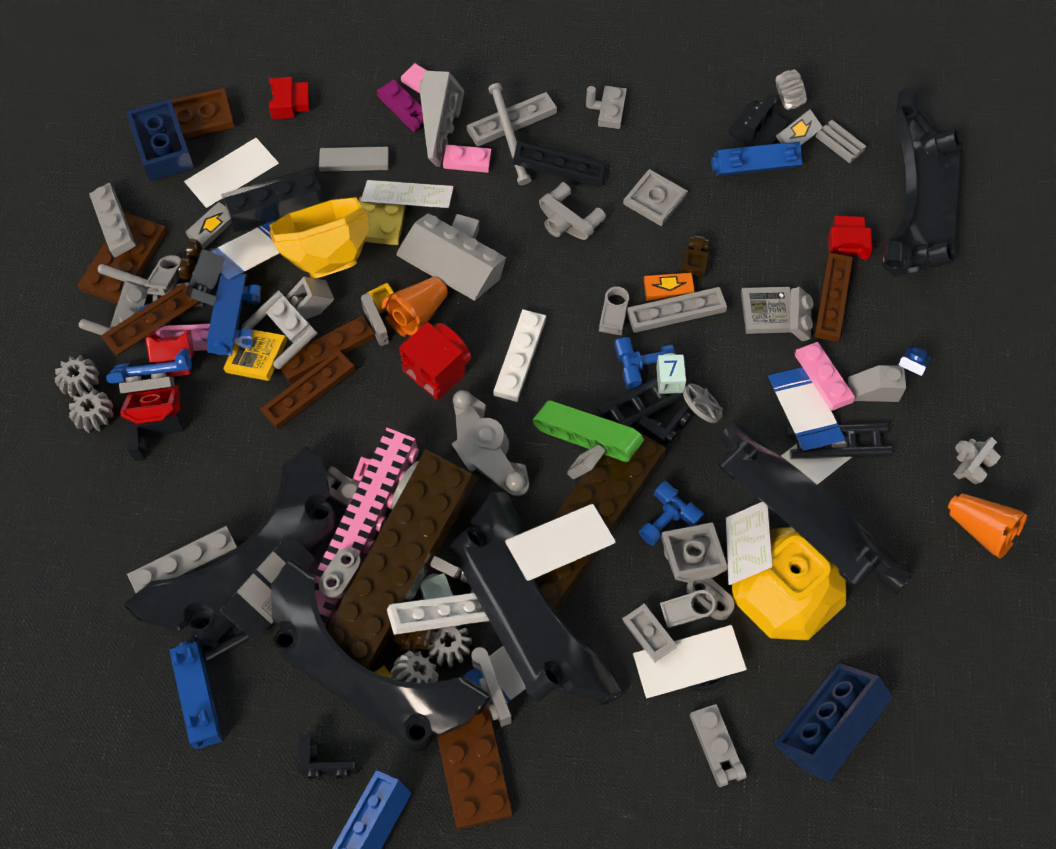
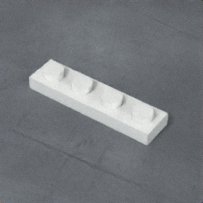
M522 310L494 389V396L518 402L546 321V315Z
M474 593L390 604L387 608L394 635L489 621Z

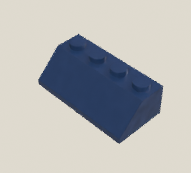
M838 663L774 745L808 774L829 782L893 697L879 676Z

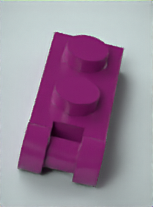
M395 80L377 90V96L413 132L418 130L420 125L424 123L422 106Z

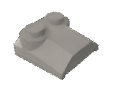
M713 522L662 532L661 538L664 545V555L669 561L675 580L693 582L713 578L727 570L728 566Z

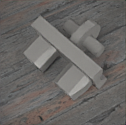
M989 437L986 442H976L974 439H970L968 442L959 441L955 449L959 453L957 459L962 463L953 475L958 479L966 477L974 484L981 483L986 478L987 472L980 464L983 463L987 467H991L1001 457L993 448L997 442L992 437Z

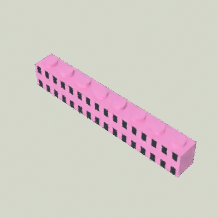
M386 428L315 573L316 601L320 617L326 629L346 593L339 599H328L319 589V580L336 553L343 548L356 550L363 563L366 554L368 555L375 542L374 538L377 531L380 532L386 522L385 515L388 508L392 509L391 504L398 484L407 472L410 462L414 463L417 459L419 449H417L415 438ZM344 558L342 563L349 564L351 562V558ZM331 580L328 583V587H334L337 581Z

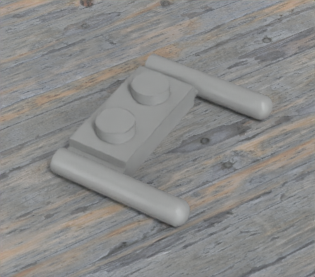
M100 264L97 269L99 273L124 281L125 283L110 328L85 319L80 320L79 327L102 335L137 313L138 308L144 306L147 291L150 288L145 286L147 279Z
M278 290L242 324V328L252 329L268 314L289 340L293 342L273 362L276 369H281L318 333Z

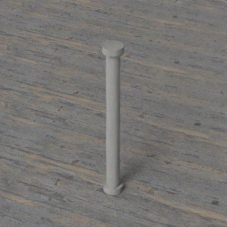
M494 83L488 89L490 94H493L513 158L517 140L501 93L503 90L502 85ZM515 165L518 174V184L526 185L530 183L531 177L527 174L525 167Z

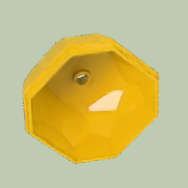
M356 197L329 200L285 215L269 225L271 229L269 234L275 247L283 257L301 270L309 272L311 278H319L357 264L356 260L361 253L368 234V213Z
M792 527L771 529L772 567L733 583L732 598L734 603L769 638L809 640L845 607L846 581L838 573L839 569ZM796 567L800 573H793L791 568Z

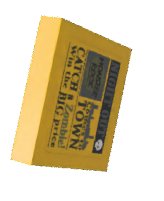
M253 330L252 347L244 348L235 344L233 355H229L223 369L229 374L269 381L275 369L273 362L282 354L288 339L285 335Z

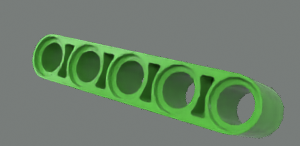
M547 401L532 421L535 427L543 433L588 449L600 445L606 450L603 453L604 455L624 462H629L644 441L642 435L631 427L553 401Z

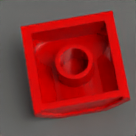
M179 386L129 392L121 408V416L136 424L160 421L166 416H176L177 412L181 410Z

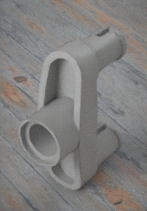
M562 182L550 194H545L539 200L542 211L548 217L545 221V227L555 237H559L564 232H567L576 238L586 240L593 234L594 229L606 219V215L602 209L596 208L585 219H581L561 204L571 194L570 187Z

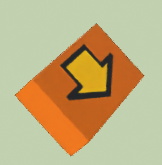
M692 273L644 276L646 301L664 300L695 293Z

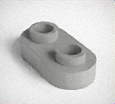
M352 548L339 550L321 576L319 589L326 598L331 600L341 598L355 579L362 566V560L356 550ZM346 557H350L351 562L349 564H343V559ZM331 580L337 581L334 587H328V583Z
M708 578L688 582L687 594L696 592L695 587L700 586L716 597L717 604L723 605L724 610L719 611L716 609L713 615H711L712 618L724 620L732 614L734 609L732 596L713 579ZM699 594L694 600L705 612L708 613L711 610L713 603L711 597L707 594Z

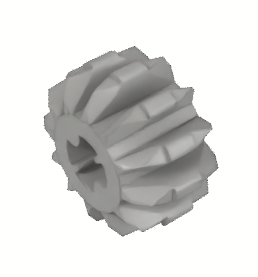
M795 69L782 72V74L776 77V87L784 108L787 110L795 109L806 103L807 98L803 80Z
M81 355L76 360L70 356L67 363L61 361L62 368L55 369V374L57 375L55 383L60 387L59 389L63 394H69L72 398L77 396L78 393L80 396H83V390L91 392L93 390L92 386L99 384L97 378L99 376L98 369L94 367V363L90 359L85 360Z
M93 388L90 394H88L87 391L83 390V396H74L75 403L69 404V409L71 410L69 417L79 429L84 428L85 431L90 433L95 428L100 432V426L102 424L109 426L107 419L113 418V404L103 392L98 393Z
M460 625L436 628L433 644L428 649L431 650L429 652L430 659L437 658V664L440 666L447 660L448 666L453 667V660L455 659L458 663L462 664V655L470 654V649L467 646L472 644L471 638L466 637L468 629H460ZM447 640H452L451 647L445 646Z
M409 651L397 658L390 676L398 681L433 683L437 681L439 674L435 672L437 665L430 664L429 657H422L420 651L415 654Z

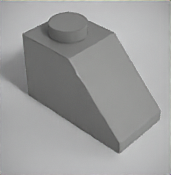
M304 276L287 294L286 299L305 319L321 314L334 300V297L326 280Z
M878 365L849 376L848 387L855 396L854 401L899 402L906 389L904 367Z

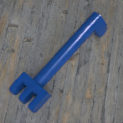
M181 349L175 356V362L133 367L131 363L117 364L106 376V379L109 383L124 382L126 378L133 376L191 370L190 353L187 349Z

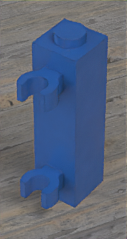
M800 141L718 150L714 153V157L711 158L712 170L716 171V176L797 168L802 165Z
M222 274L220 275L216 294L217 298L207 336V353L232 356L235 344L244 348L252 347L253 330L248 328L238 330L243 300H247L251 304H260L261 286H245L246 274H239L231 279H227Z
M181 642L176 648L169 649L189 743L197 750L223 742L202 649L197 642Z

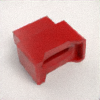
M292 77L269 78L272 95L274 96V99L269 102L272 119L295 118V112L310 111L308 82L293 83Z
M835 216L833 227H831L828 235L829 252L840 255H858L863 260L869 259L873 249L871 228H865V217Z
M185 330L181 336L161 338L158 334L152 333L145 338L149 362H156V364L175 362V356L181 349H187L191 358L195 355L191 330ZM191 370L167 372L166 376L189 375Z

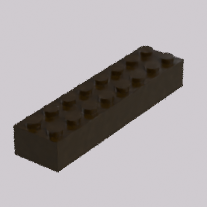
M640 433L644 441L629 462L603 454L592 470L584 474L552 520L593 504L612 535L663 462L666 448ZM601 549L535 578L540 590L556 614Z
M426 449L327 628L335 643L349 657L367 669L376 668L394 635L387 608L390 604L412 602L431 567L430 563L433 557L437 556L478 480L473 474Z

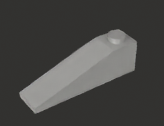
M424 71L423 79L419 83L427 154L428 159L435 166L440 167L446 145H448L447 135L448 133H453L454 117H459L464 89L450 72Z

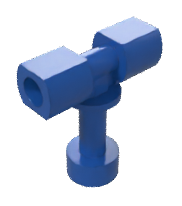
M629 337L615 340L614 345L618 360L623 361L624 368L622 374L627 389H634L642 384L639 371L643 370V365L656 363L658 355L675 354L671 344L661 346V352L640 355L639 351H633Z
M666 480L654 492V496L664 504V513L652 525L646 523L639 530L640 536L650 545H655L661 539L660 531L672 519L678 521L681 518L691 527L696 526L704 516V513L692 502L687 505L678 497L679 491Z

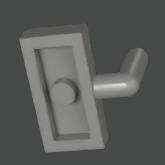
M589 86L587 88L586 107L600 110L598 126L620 129L627 88L605 86L602 101L595 100V87Z

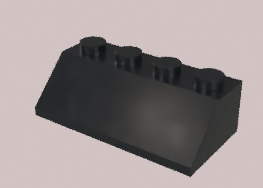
M310 168L221 194L234 232L275 221L289 213L323 203L321 187L314 171Z

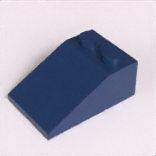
M171 99L126 111L149 181L194 168Z

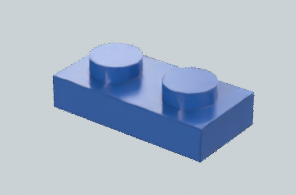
M908 347L899 366L922 376L931 357L927 356V352L921 348L914 347L912 349Z

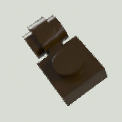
M696 234L695 236H690L689 247L685 249L681 273H692L694 276L705 277L709 252H707L709 239L705 238L704 235Z
M433 629L395 634L391 651L398 655H403L409 651L417 653L418 648L427 650L433 644L435 632Z

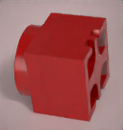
M428 322L425 323L399 347L400 355L402 356L401 361L403 362V372L437 401L465 376V365L471 361V354L462 339L449 327L440 323L434 327Z

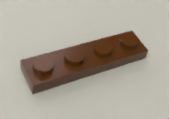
M830 252L828 254L814 334L815 338L838 342L840 339L853 257Z
M182 283L102 334V339L117 357L144 340L149 334L156 332L195 307L198 301L185 295L187 286L185 283Z
M360 316L305 345L281 368V371L290 384L306 375L339 350L344 355L374 339V332L364 317Z
M338 350L260 408L261 412L278 430L354 372L355 367Z

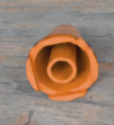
M431 277L388 295L382 301V310L386 309L388 316L385 317L387 322L401 336L405 337L407 334L412 336L429 321L448 294L447 285L439 278Z
M964 493L959 497L955 495L948 505V509H950L949 515L992 555L998 558L1006 555L1013 546L1012 540L1016 535L1019 536L1027 519V515L1021 510Z

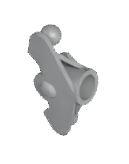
M457 391L453 397L457 440L452 442V445L469 472L479 471L515 497L525 495L529 490L526 465L509 462L505 455L509 450V440L501 424L492 418H484L486 404L468 391Z

